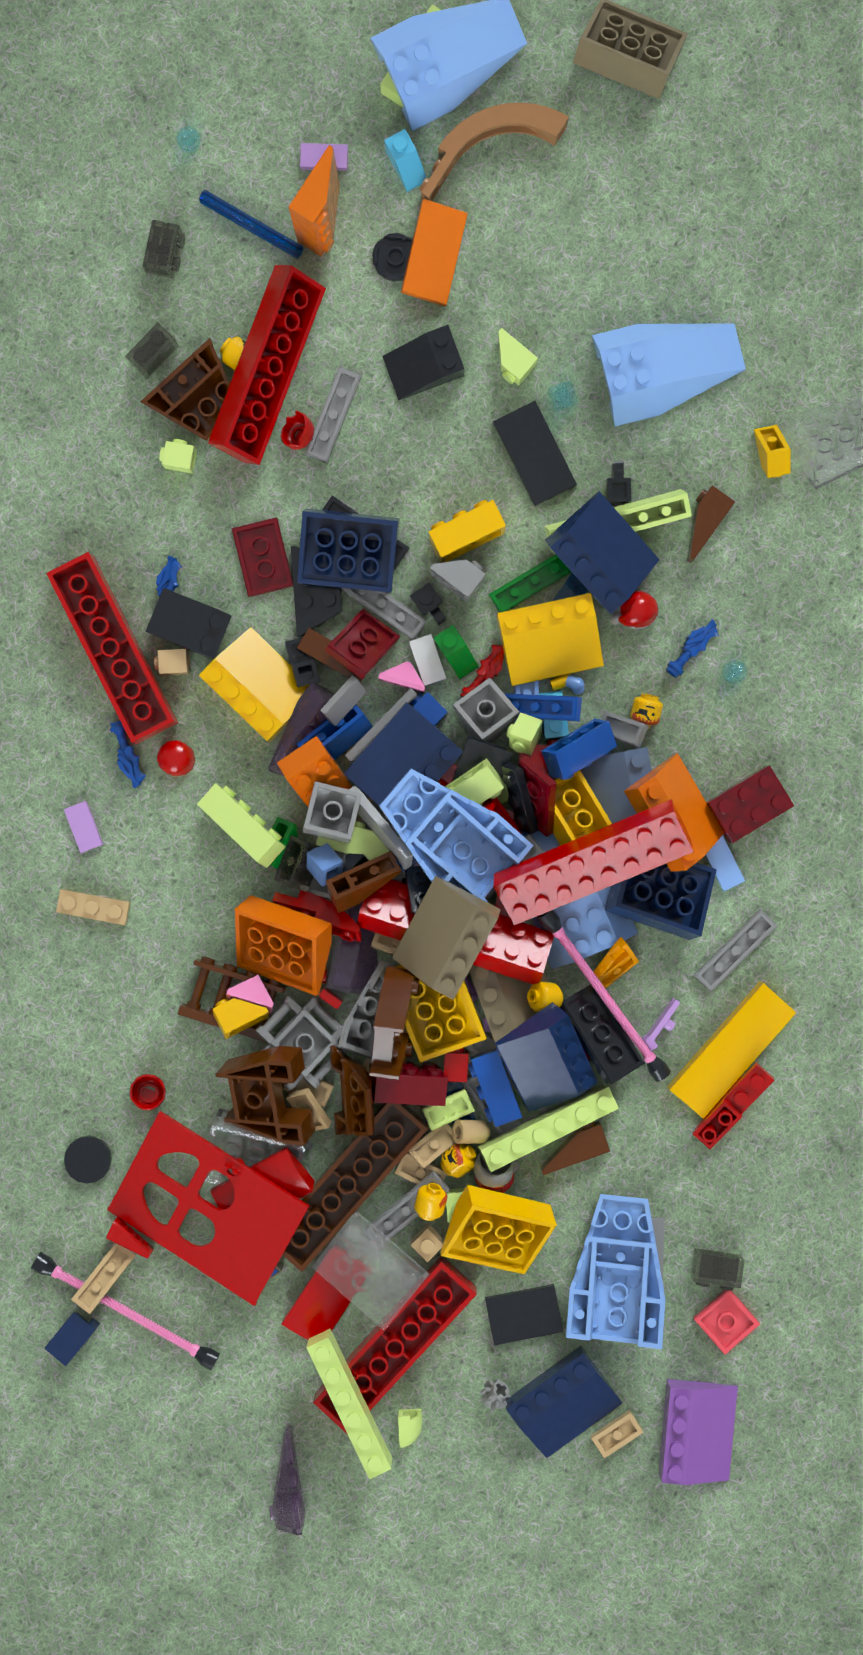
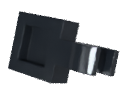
M614 461L612 464L613 478L606 479L607 500L610 503H631V478H624L623 461Z
M427 583L410 595L423 616L430 612L438 625L446 621V617L438 608L443 601L430 583Z

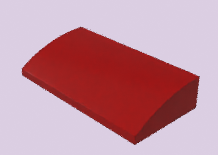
M288 1147L250 1167L299 1199L313 1192L315 1180ZM230 1179L213 1187L210 1191L218 1208L224 1209L232 1205L234 1201V1187Z
M334 1241L283 1318L281 1325L307 1340L328 1329L332 1331L374 1267Z

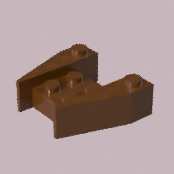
M387 967L373 1026L375 1030L372 1065L369 1076L399 1080L407 1057L412 1056L413 1044L409 1043V1034L404 1033L412 996L418 993L419 980L415 979V975L407 969Z
M277 1046L228 1059L215 1074L219 1078H228L233 1107L224 1117V1121L282 1144L305 1146L315 1131L312 1110L285 1107L281 1084L294 1083L305 1069L302 1047Z

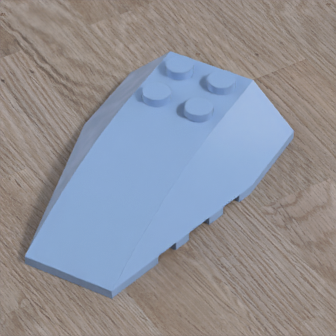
M488 0L415 15L370 38L380 62L384 61L404 106L402 112L411 131L453 111L527 45L510 0Z
M734 323L635 324L592 335L597 359L600 358L610 396L609 407L614 427L660 416L694 396L746 370Z
M410 769L379 805L431 882L436 875L486 902L485 897L493 888L494 873L510 867L513 863L519 864L534 846L499 814L440 785V783L413 769Z
M520 830L523 837L529 835V833ZM539 830L531 834L544 852L560 846L554 834L546 837ZM610 887L554 909L560 918L565 934L583 958L612 947L620 937L625 941L638 933L633 920L605 911ZM537 916L532 918L533 926L546 930L538 921ZM554 937L547 959L551 969L574 963L573 958L562 946L559 939Z
M600 1194L584 1248L570 1286L566 1338L589 1341L591 1339L638 1344V1347L662 1349L666 1299L649 1200L646 1198Z

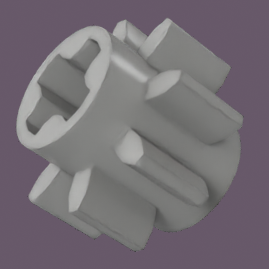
M500 1379L494 1382L492 1380L487 1381L484 1384L485 1388L480 1391L483 1404L491 1408L492 1411L497 1407L500 1410L507 1405L506 1401L511 1398L508 1385L501 1382Z

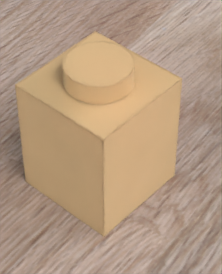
M158 650V656H155L154 664L155 670H159L160 675L191 674L189 650Z
M429 1223L411 1239V1246L426 1262L442 1248L444 1238Z

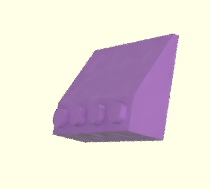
M667 1379L658 1472L662 1483L692 1485L729 1480L738 1386Z

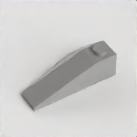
M386 961L379 962L344 1023L338 1044L340 1050L357 1056L372 1058L375 1030L373 1026L383 979L387 967H394L395 965Z

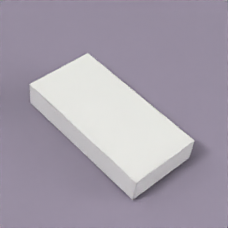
M429 634L409 641L424 686L445 680L446 676L432 635Z

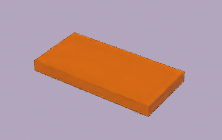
M423 198L400 293L441 306L447 305L468 213Z

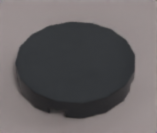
M400 233L388 234L375 244L372 253L373 265L377 273L386 280L395 282L403 281L412 244V240L407 235Z
M90 1135L79 1137L73 1141L67 1148L64 1156L65 1169L70 1177L86 1184L97 1182L103 1178L110 1169L112 1162L111 1150L106 1142Z

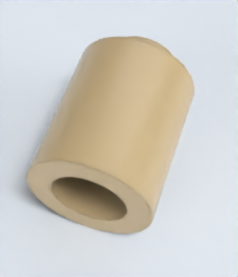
M456 1120L452 1128L453 1140L456 1144H484L490 1136V1128L484 1120Z

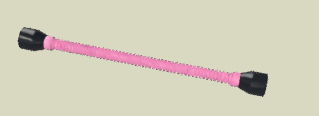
M553 909L537 916L543 928L559 939L562 946L573 958L581 972L592 984V987L599 994L602 1001H604L605 1005L643 1055V1059L647 1063L648 1071L656 1082H660L668 1077L671 1073L669 1067L646 1046L643 1039H641L619 1006H617L600 980H598L590 966L579 954L574 944L570 942L571 940L565 934L556 911Z
M42 1252L38 1254L31 1266V1269L37 1273L52 1276L55 1279L60 1278V1280L65 1281V1283L68 1282L70 1286L73 1285L78 1290L84 1284L82 1280L76 1279V1277L71 1276L66 1271L63 1272L62 1268L51 1257ZM105 1295L100 1301L104 1305L107 1304V1307L115 1309V1311L120 1312L125 1317L128 1316L130 1320L133 1319L139 1325L141 1324L146 1329L149 1328V1330L154 1331V1333L167 1339V1341L170 1340L173 1344L175 1343L178 1347L180 1346L183 1350L188 1351L201 1366L210 1371L220 1355L219 1352L212 1348L191 1344L186 1339L183 1340L180 1336L178 1337V1335L173 1334L168 1329L165 1330V1327L157 1325V1323L152 1322L147 1317L144 1318L142 1314L139 1315L136 1311L131 1310L126 1305L123 1306V1304L118 1303V1301L113 1300L108 1295Z

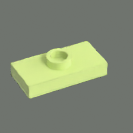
M465 1088L447 1096L445 1106L427 1105L422 1108L432 1131L475 1111Z

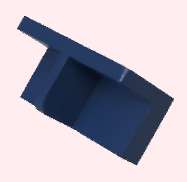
M75 1311L45 1346V1350L63 1365L67 1366L100 1323L94 1318L88 1322Z

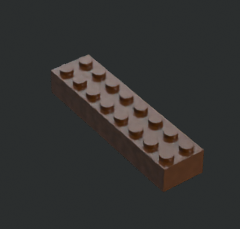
M384 1103L374 1114L373 1135L355 1136L314 1182L313 1192L300 1198L310 1207L283 1256L303 1272L428 1130V1123L406 1104Z

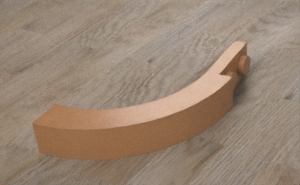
M532 103L500 104L474 113L458 124L439 145L438 156L441 158H438L435 162L430 179L426 178L420 187L421 201L423 198L430 201L434 199L460 157L480 141L500 134L521 133L536 136L555 146L568 126L569 117L552 108Z

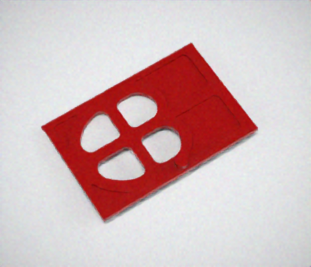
M160 1111L107 1211L255 1306L310 1205L245 1165L243 1159L234 1158ZM181 1152L193 1155L198 1159L199 1166L188 1186H183L160 1171L158 1162L161 1156L168 1153ZM212 1170L220 1172L229 1178L233 1184L234 1201L228 1208H218L200 1195V1190ZM149 1182L155 1183L178 1199V1206L168 1224L160 1223L147 1206L144 1189ZM190 1209L197 1210L213 1222L215 1236L211 1242L201 1246L194 1245L181 1236L179 1230Z

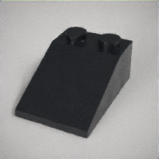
M449 325L426 332L382 356L398 401L464 377L465 369Z
M163 588L145 632L209 659H215L232 615Z

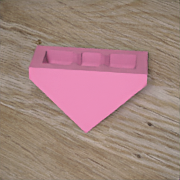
M406 661L379 674L378 679L380 681L407 689L412 688L414 691L421 693L425 692V686L411 662Z
M259 975L227 990L226 999L236 998L267 1008L269 1014H272L274 1003Z

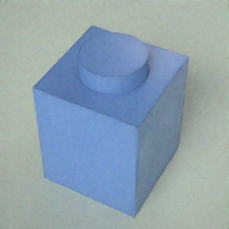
M328 843L307 852V869L322 887L326 885V880L343 873V861Z

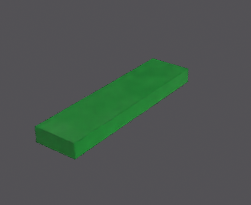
M555 554L489 594V597L499 613L505 612L572 572Z

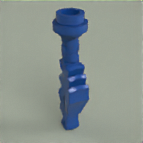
M173 556L167 557V565L157 576L158 596H160L163 588L174 592L179 587L177 572L183 566Z
M713 619L706 627L703 626L692 631L686 637L688 641L684 642V647H682L683 653L676 661H670L667 664L666 671L674 678L681 676L684 673L683 666L691 657H697L699 651H706V645L710 638L714 636L719 637L717 625Z
M121 721L110 723V731L116 734L120 749L118 748L117 750L119 769L131 779L133 788H137L146 777L139 769L140 756L134 753V747L129 746Z

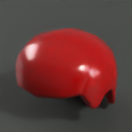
M295 411V416L286 417V424L281 431V439L287 447L299 450L305 448L313 440L315 428L309 417L299 411Z
M178 740L167 741L159 748L157 753L158 766L167 774L175 777L187 775L193 769L196 761L192 748Z
M144 1074L137 1077L131 1084L129 1091L130 1099L141 1110H153L164 1101L166 1088L159 1077ZM149 1086H150V1087H153V1088L155 1089V1091L150 1090V1089H148V1088H146V1087H149Z

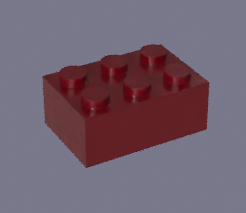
M770 765L762 767L706 801L729 843L738 841L794 807L793 802Z
M406 1061L399 1080L370 1076L374 1103L445 1106L448 1077L435 1063L424 1062L422 1066ZM369 1063V1072H370L372 1063Z

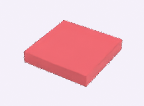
M729 1287L693 1317L696 1323L725 1355L760 1325L759 1321Z

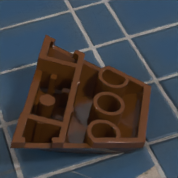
M209 338L140 401L142 404L205 441L211 436L230 385L211 339Z
M335 1045L330 1046L331 1069L340 1074L342 1111L334 1113L335 1135H373L374 1113L371 1077L364 1067Z

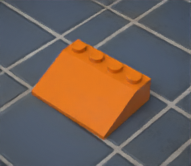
M330 145L289 205L297 242L320 257L324 251L328 253L334 244L333 238L340 188L334 149Z
M678 753L624 790L636 813H640L668 800H673L691 838L694 852L666 863L671 872L689 869L701 860L724 834Z
M250 895L235 908L237 967L317 996L320 992L332 943L331 923Z

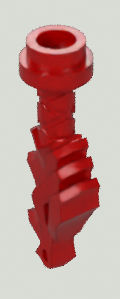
M491 645V654L486 659L480 661L481 667L476 671L477 677L469 687L461 689V697H464L488 678L493 680L494 676H498V673L502 670L504 660L502 645Z

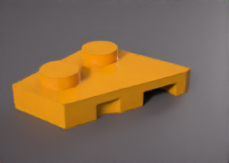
M620 937L593 973H595L606 989L636 965L639 960L624 939Z

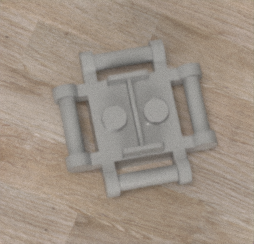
M287 996L283 1001L284 1004L263 1026H259L255 1030L268 1043L262 1050L277 1046L302 1047L305 1069L294 1083L284 1084L289 1091L302 1078L316 1090L320 1085L319 1082L331 1070V1056L314 1075L310 1074V1072L330 1051V1046L335 1045L339 1048L337 1040L341 1037L344 1025L342 1023L339 1024L318 1003L319 1000L315 996H312L302 1008L292 998ZM292 1010L296 1015L273 1037L270 1031ZM311 1010L333 1030L331 1035L309 1014Z

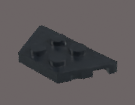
M291 546L297 637H302L308 628L314 629L319 627L331 617L334 618L343 612L342 590L340 587L297 583L300 548Z

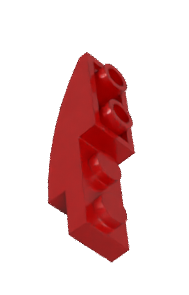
M300 890L298 898L275 892L272 899L273 903L331 923L332 935L340 936L343 940L361 942L362 934L360 927L345 911L338 913L332 902Z
M756 1062L734 1083L705 1118L700 1121L692 1134L711 1150L742 1118V1113L775 1081L774 1077Z

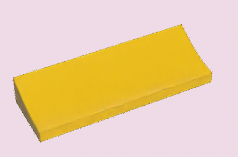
M759 981L670 1082L667 1088L704 1119L796 1012L767 985Z

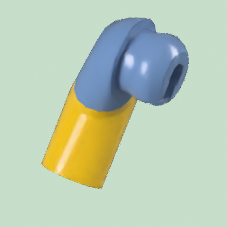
M572 674L562 675L549 680L553 691L568 687L572 689L574 694L578 695L585 690L584 681Z

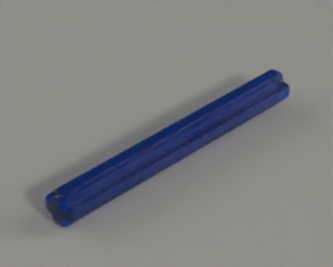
M203 190L199 197L201 204L294 258L299 259L304 249L299 243L209 191Z

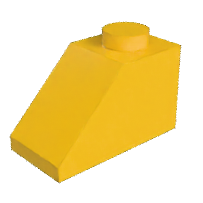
M777 424L754 429L761 467L766 477L776 478L790 474L791 449Z
M236 998L231 1000L223 999L213 1008V1015L225 1039L269 1018L267 1008Z

